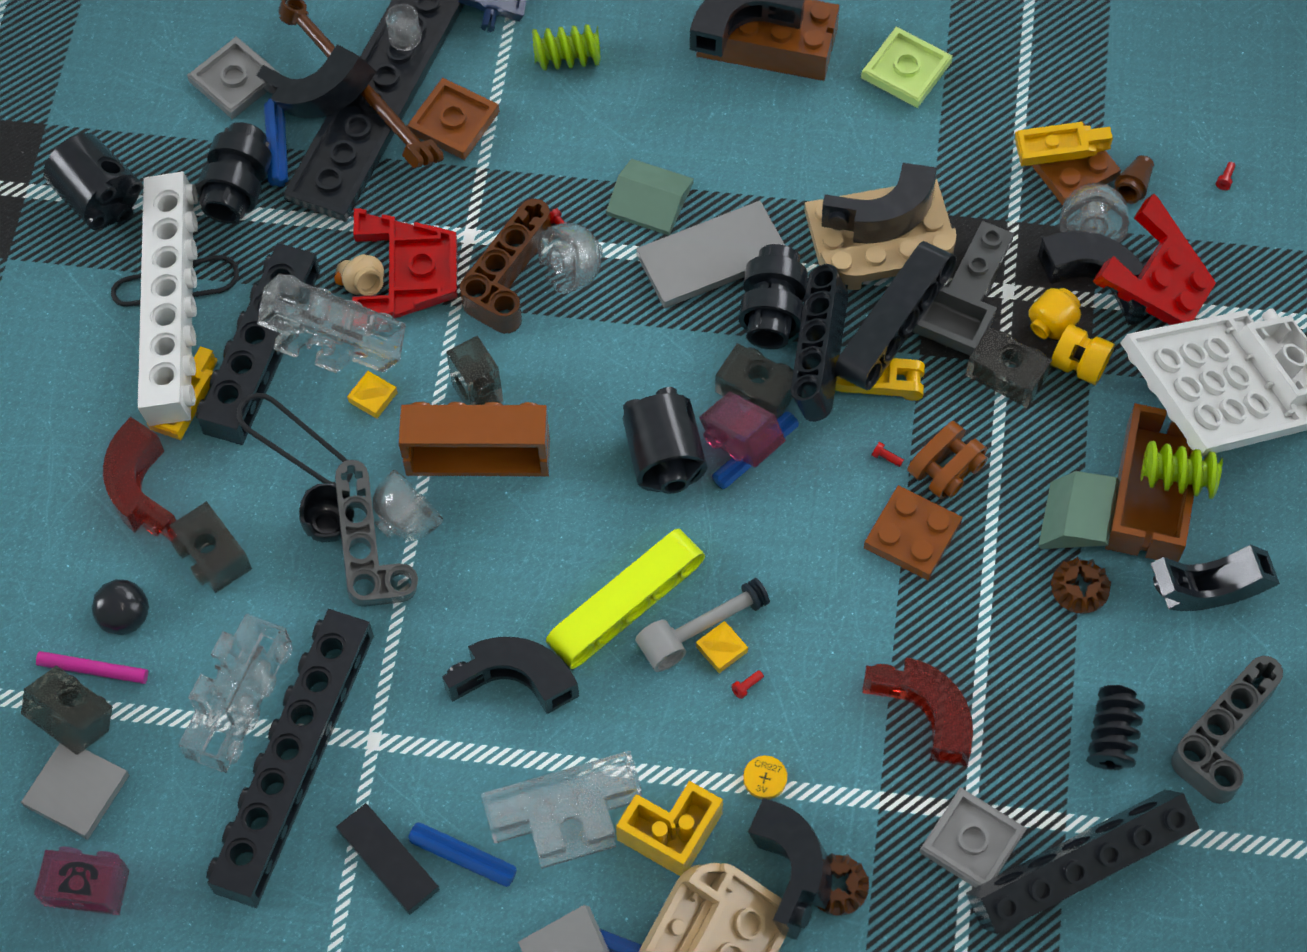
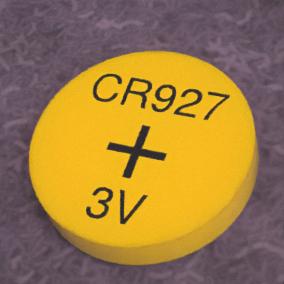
M764 755L752 759L744 770L743 781L745 788L752 796L758 799H773L779 796L787 784L785 766L781 761L772 756Z

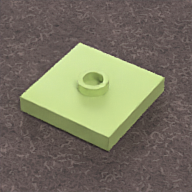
M896 26L862 70L861 78L918 108L950 66L953 56Z

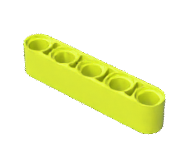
M681 529L673 530L555 626L548 634L545 642L571 669L579 667L693 573L705 558L704 552Z

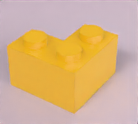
M689 781L669 813L635 794L616 825L617 841L681 876L691 867L722 816L723 799Z

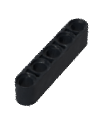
M922 241L915 248L839 356L835 366V375L858 387L870 390L950 278L956 265V255L926 241Z
M831 264L817 266L808 276L791 383V395L806 420L813 422L826 418L833 408L837 380L835 366L841 352L848 303V291L837 269Z

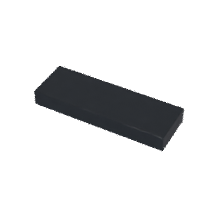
M367 803L363 804L336 826L341 836L409 915L440 890L435 881Z

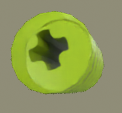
M585 24L583 33L580 34L577 27L572 25L568 36L561 26L558 28L556 37L553 36L550 28H545L543 38H540L536 29H532L535 65L536 62H539L543 71L547 70L551 60L556 70L560 69L562 59H565L569 68H573L575 58L579 59L582 67H586L588 57L592 58L595 66H599L601 56L598 26L596 32L593 33L590 25Z
M1149 441L1143 459L1140 479L1142 481L1144 476L1148 477L1150 488H1154L1158 480L1162 479L1164 491H1169L1173 482H1177L1180 494L1184 493L1188 485H1192L1193 493L1196 497L1199 496L1203 487H1206L1209 499H1213L1221 479L1223 458L1217 463L1215 452H1209L1204 460H1202L1200 449H1194L1188 458L1184 446L1178 447L1173 455L1172 447L1167 443L1163 445L1158 453L1156 442Z

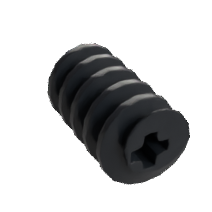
M1106 685L1099 689L1098 697L1100 700L1096 703L1095 709L1097 714H1095L1093 719L1095 728L1091 731L1090 737L1092 742L1088 747L1090 756L1086 760L1090 765L1107 770L1135 767V759L1126 754L1137 753L1138 746L1128 740L1140 738L1141 733L1133 727L1142 725L1143 718L1136 713L1143 712L1146 705L1136 699L1137 694L1131 688L1122 685Z

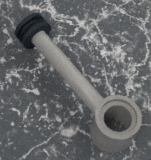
M757 578L752 579L751 582L744 583L741 586L742 594L677 629L670 627L666 620L653 622L639 632L635 641L655 672L667 670L685 656L686 649L682 642L749 606L757 611L763 605H768L770 600L763 584Z

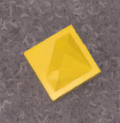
M367 371L347 398L349 403L378 419L398 392L394 385Z
M725 620L696 641V648L719 674L748 652V646Z

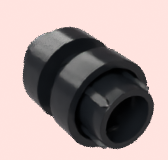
M235 122L228 128H225L224 132L216 134L213 138L207 155L209 164L205 165L202 169L196 191L200 196L199 204L201 205V210L206 216L215 221L226 224L237 223L240 219L244 218L245 214L252 212L256 207L262 189L260 182L265 179L272 160L267 136L258 127L244 122Z
M781 244L766 245L759 250L758 257L751 259L746 265L743 284L746 293L741 298L738 319L740 325L747 330L746 339L752 345L762 349L774 350L783 348L788 344L789 337L800 330L804 306L801 300L806 293L808 271L800 263V254L789 246Z

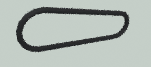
M213 255L193 260V265L214 260L226 261L232 265L234 277L224 287L192 292V296L218 294L232 288L239 278L237 263L224 255ZM141 273L121 278L114 283L111 288V297L116 304L123 307L140 305V300L126 302L119 300L116 290L122 283L140 279Z
M254 393L241 400L237 408V419L240 426L247 433L322 483L335 484V482L327 480L248 427L243 420L242 409L252 399H266L342 462L347 461L341 453L275 398L263 393ZM353 473L347 474L348 482H350Z

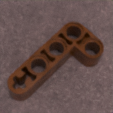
M529 199L521 204L460 283L464 311L469 316L503 334L515 332L522 323L520 299L509 287L551 233L550 210L543 200ZM520 244L518 247H512L511 245ZM494 269H502L501 271H498V272H492V271H491V270H494ZM474 294H483L479 297H472ZM502 310H511L509 313H500Z

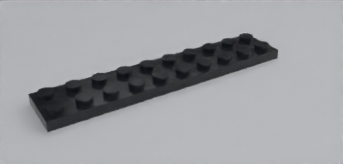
M392 0L360 56L377 71L369 85L401 120L465 5L458 3V0ZM361 95L345 108L326 116L283 193L286 202L347 222L394 135V131Z

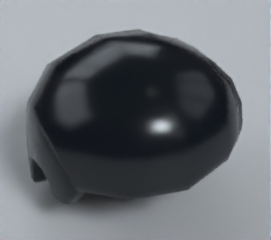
M333 483L317 484L306 490L300 502L299 521L307 536H311L313 540L322 543L341 539L336 485ZM353 508L346 513V518L351 522H354L355 511Z
M115 579L103 584L94 594L92 614L100 628L105 632L117 635H125L136 631L145 622L149 609V602L142 588L136 583L123 579Z

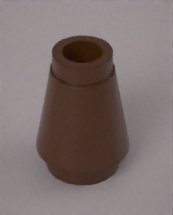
M1145 155L1137 156L1116 178L1114 183L1115 195L1119 200L1124 203L1134 204L1145 198L1154 168V162L1151 158Z

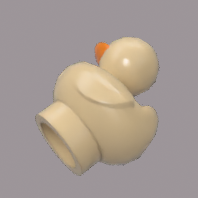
M361 254L352 260L340 262L336 268L334 280L337 285H344L345 289L354 295L372 296L377 294L383 286L384 267L378 258Z

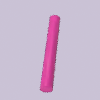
M39 651L36 656L37 666L145 684L148 679V669Z

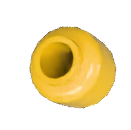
M1050 288L1046 290L1029 308L1032 331L1042 339L1048 337L1060 340L1069 324L1075 326L1080 321V301L1071 291L1065 288Z

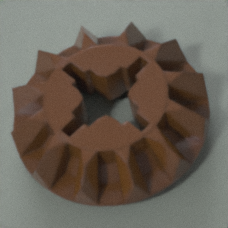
M1077 556L1071 561H1063L1054 571L1051 580V589L1056 601L1063 608L1074 613L1086 614L1100 609L1106 603L1110 594L1111 581H1109L1106 575L1105 568H1100L1094 563L1093 559L1089 561L1080 560ZM1078 574L1083 577L1084 582L1091 583L1087 586L1084 597L1079 586L1072 585L1076 582Z
M831 853L828 859L832 875L838 879L848 875V879L845 882L847 893L839 888L834 891L831 890L827 908L816 907L830 915H848L859 909L865 902L869 892V877L863 869L862 863L856 862L848 854L842 856Z

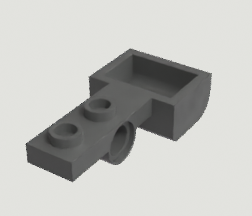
M982 221L949 287L943 286L912 332L976 358L991 329L997 307L982 301L989 294L998 269L1013 241L1014 233Z

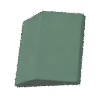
M631 158L618 175L606 215L669 236L691 190L694 179Z
M1074 471L1050 483L1038 546L1041 549L1108 545L1119 479L1112 476Z

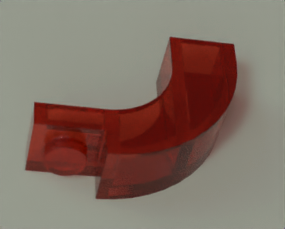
M130 417L112 438L104 457L103 479L106 491L117 514L133 532H136L143 525L154 536L158 537L162 534L172 541L181 531L175 516L142 492L143 478L148 469L164 453L163 446L157 434Z
M907 657L905 658L903 671L896 670L895 667L888 664L866 665L862 693L909 701L919 707L927 716L932 729L929 761L961 766L968 765L973 742L972 717L963 694L950 678L925 662Z

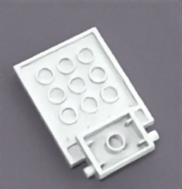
M1271 308L1262 314L1264 321L1254 322L1248 312L1243 310L1130 333L1125 336L1120 344L1127 352L1130 362L1138 368L1147 381L1148 388L1156 394L1167 410L1168 417L1181 430L1187 439L1188 446L1192 450L1200 449L1203 457L1209 452L1219 453L1307 431V337L1291 315L1279 317L1275 310Z

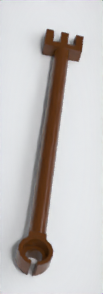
M281 0L278 9L281 21L288 25H299L328 58L335 46L308 17L309 13L306 11V3L303 0H287V2L286 0ZM368 84L360 95L406 145L402 154L406 161L413 168L443 161L444 154L432 139L420 141Z

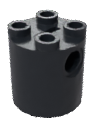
M79 133L69 137L55 148L44 166L43 175L48 185L92 230L105 228L116 222L124 224L133 216L134 210L132 207L139 197L143 184L93 134Z
M665 387L658 390L656 395L645 397L641 400H629L623 405V424L636 480L641 488L647 491L674 494L685 490L689 485L697 482L704 476L707 464L690 399L684 395H679L673 387Z

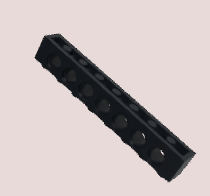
M331 609L327 610L323 620L319 619L312 634L314 642L309 653L304 652L298 664L299 676L295 685H290L285 692L283 699L284 710L280 719H274L268 733V740L270 741L265 753L260 752L253 766V774L255 775L250 787H244L238 800L239 812L235 821H230L224 830L222 837L224 846L219 857H214L207 869L206 878L209 879L207 883L214 894L254 908L258 907L374 635L369 621ZM333 649L342 650L341 654L336 658L329 659L325 657ZM318 682L328 683L327 687L320 692L311 691L312 686ZM304 715L313 716L309 724L304 726L296 725L300 717ZM286 750H299L294 758L290 760L281 759L282 754ZM271 784H284L282 790L277 794L270 795L266 793L267 788ZM266 817L269 819L266 826L262 829H251L253 821L257 818ZM245 852L253 853L249 863L245 865L235 864L240 854Z

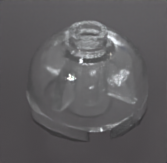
M1100 183L1085 184L1076 188L1065 199L1060 213L1061 233L1069 231L1092 232L1109 237L1119 243L1126 238L1128 233L1129 212L1127 203L1121 194L1109 185Z
M562 223L548 227V230L541 232L538 241L539 262L541 266L547 265L551 275H547L545 278L555 291L565 294L580 290L590 285L599 274L603 254L602 246L586 227L575 223Z
M395 469L382 480L375 490L373 509L379 517L375 524L388 538L395 534L403 540H419L433 532L444 521L430 502L421 493L419 494L412 487V484Z

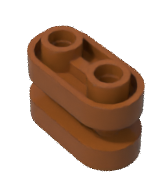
M955 421L949 422L917 453L907 468V472L918 481H921L927 475L933 478L929 490L940 499L946 496L950 498L955 496L964 484L963 479L970 472L973 474L978 473L988 460V457L985 456L987 447L976 438L967 445L961 441L966 430ZM951 452L955 453L956 455L943 468L939 465Z

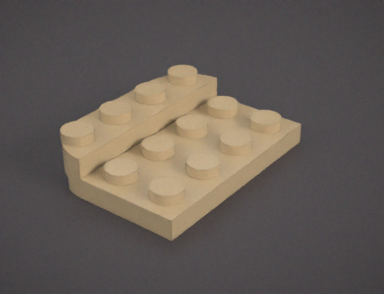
M937 179L931 207L924 219L908 233L880 243H853V231L822 227V205L824 199L805 202L804 211L819 265L831 264L835 266L843 283L848 285V290L861 289L862 282L896 276L922 241H926L952 254L954 253L956 229L951 228ZM896 186L840 197L872 200L887 195Z
M709 863L692 866L678 878L639 952H778L786 936L781 934L773 918L782 898L730 864Z

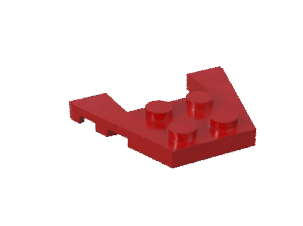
M1152 194L1144 201L1134 219L1157 239L1159 244L1138 278L1113 256L1104 263L1093 282L1101 288L1109 286L1119 291L1118 297L1127 302L1132 299L1146 306L1147 313L1169 325L1194 321L1216 282L1160 199L1155 194Z
M354 209L353 235L355 242L389 240V294L352 297V326L354 331H359L458 298L457 234L455 231L414 222L411 225L395 221L393 216L382 214V217L367 214V210Z

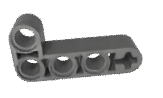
M357 460L344 461L336 470L335 485L348 596L358 606H375L408 601L417 590V573L407 564L398 563L379 566L369 474L363 463ZM354 473L357 479V495L350 496V487L347 480V474ZM352 508H360L366 513V517L362 522L353 523L346 518L347 511ZM363 543L369 547L371 552L366 558L356 559L350 554L349 550L354 544ZM404 575L410 579L411 586L405 591H397L391 586L390 582L395 576ZM368 579L374 584L375 588L368 595H360L354 590L353 586L358 580Z
M1259 656L1252 660L1185 734L1172 755L1171 764L1174 771L1213 803L1223 804L1233 799L1243 782L1244 774L1242 768L1225 754L1223 750L1268 701L1283 678L1281 664L1270 656ZM1261 676L1265 677L1257 689L1252 685L1255 679ZM1231 699L1242 701L1247 709L1235 707ZM1207 725L1220 727L1224 735L1211 733ZM1183 751H1193L1199 756L1200 761H1190L1186 758ZM1219 775L1227 778L1231 787H1222L1215 781L1214 776Z

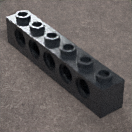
M277 243L272 255H267L263 264V275L259 283L256 282L251 289L248 308L239 315L237 332L233 340H229L225 346L224 360L221 367L212 374L210 391L206 399H202L197 407L196 418L199 421L203 434L239 445L244 444L248 433L239 424L237 408L241 400L248 395L267 393L320 274L316 253ZM281 283H288L284 286H278ZM276 311L271 315H265L267 312ZM256 340H263L258 344H251ZM243 369H250V370H249L248 372H246V373H243V374H239V373H238L239 371H241V370H243ZM237 398L232 403H224L228 399ZM252 399L242 409L243 420L250 428L263 399Z
M1163 790L966 892V895L981 928L999 934L1200 828L1184 793Z

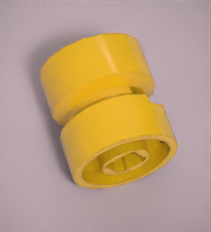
M1069 324L1055 348L1050 365L1066 373L1075 370L1077 371V378L1096 386L1111 358L1115 344L1099 336L1090 339L1088 338L1087 331ZM1079 346L1086 348L1080 361L1073 358Z

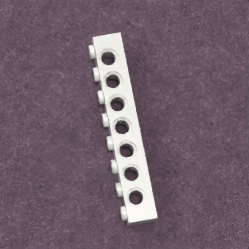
M183 171L144 177L138 410L149 426L191 420V406H194L196 403L195 391L191 385V376L196 374V364L192 355V346L196 345V333L192 326V317H196L197 308L195 299L192 296V290L197 287V277L193 268V260L197 259V247L193 240V232L198 230L197 218L194 213V204H198V193L196 186L189 183Z

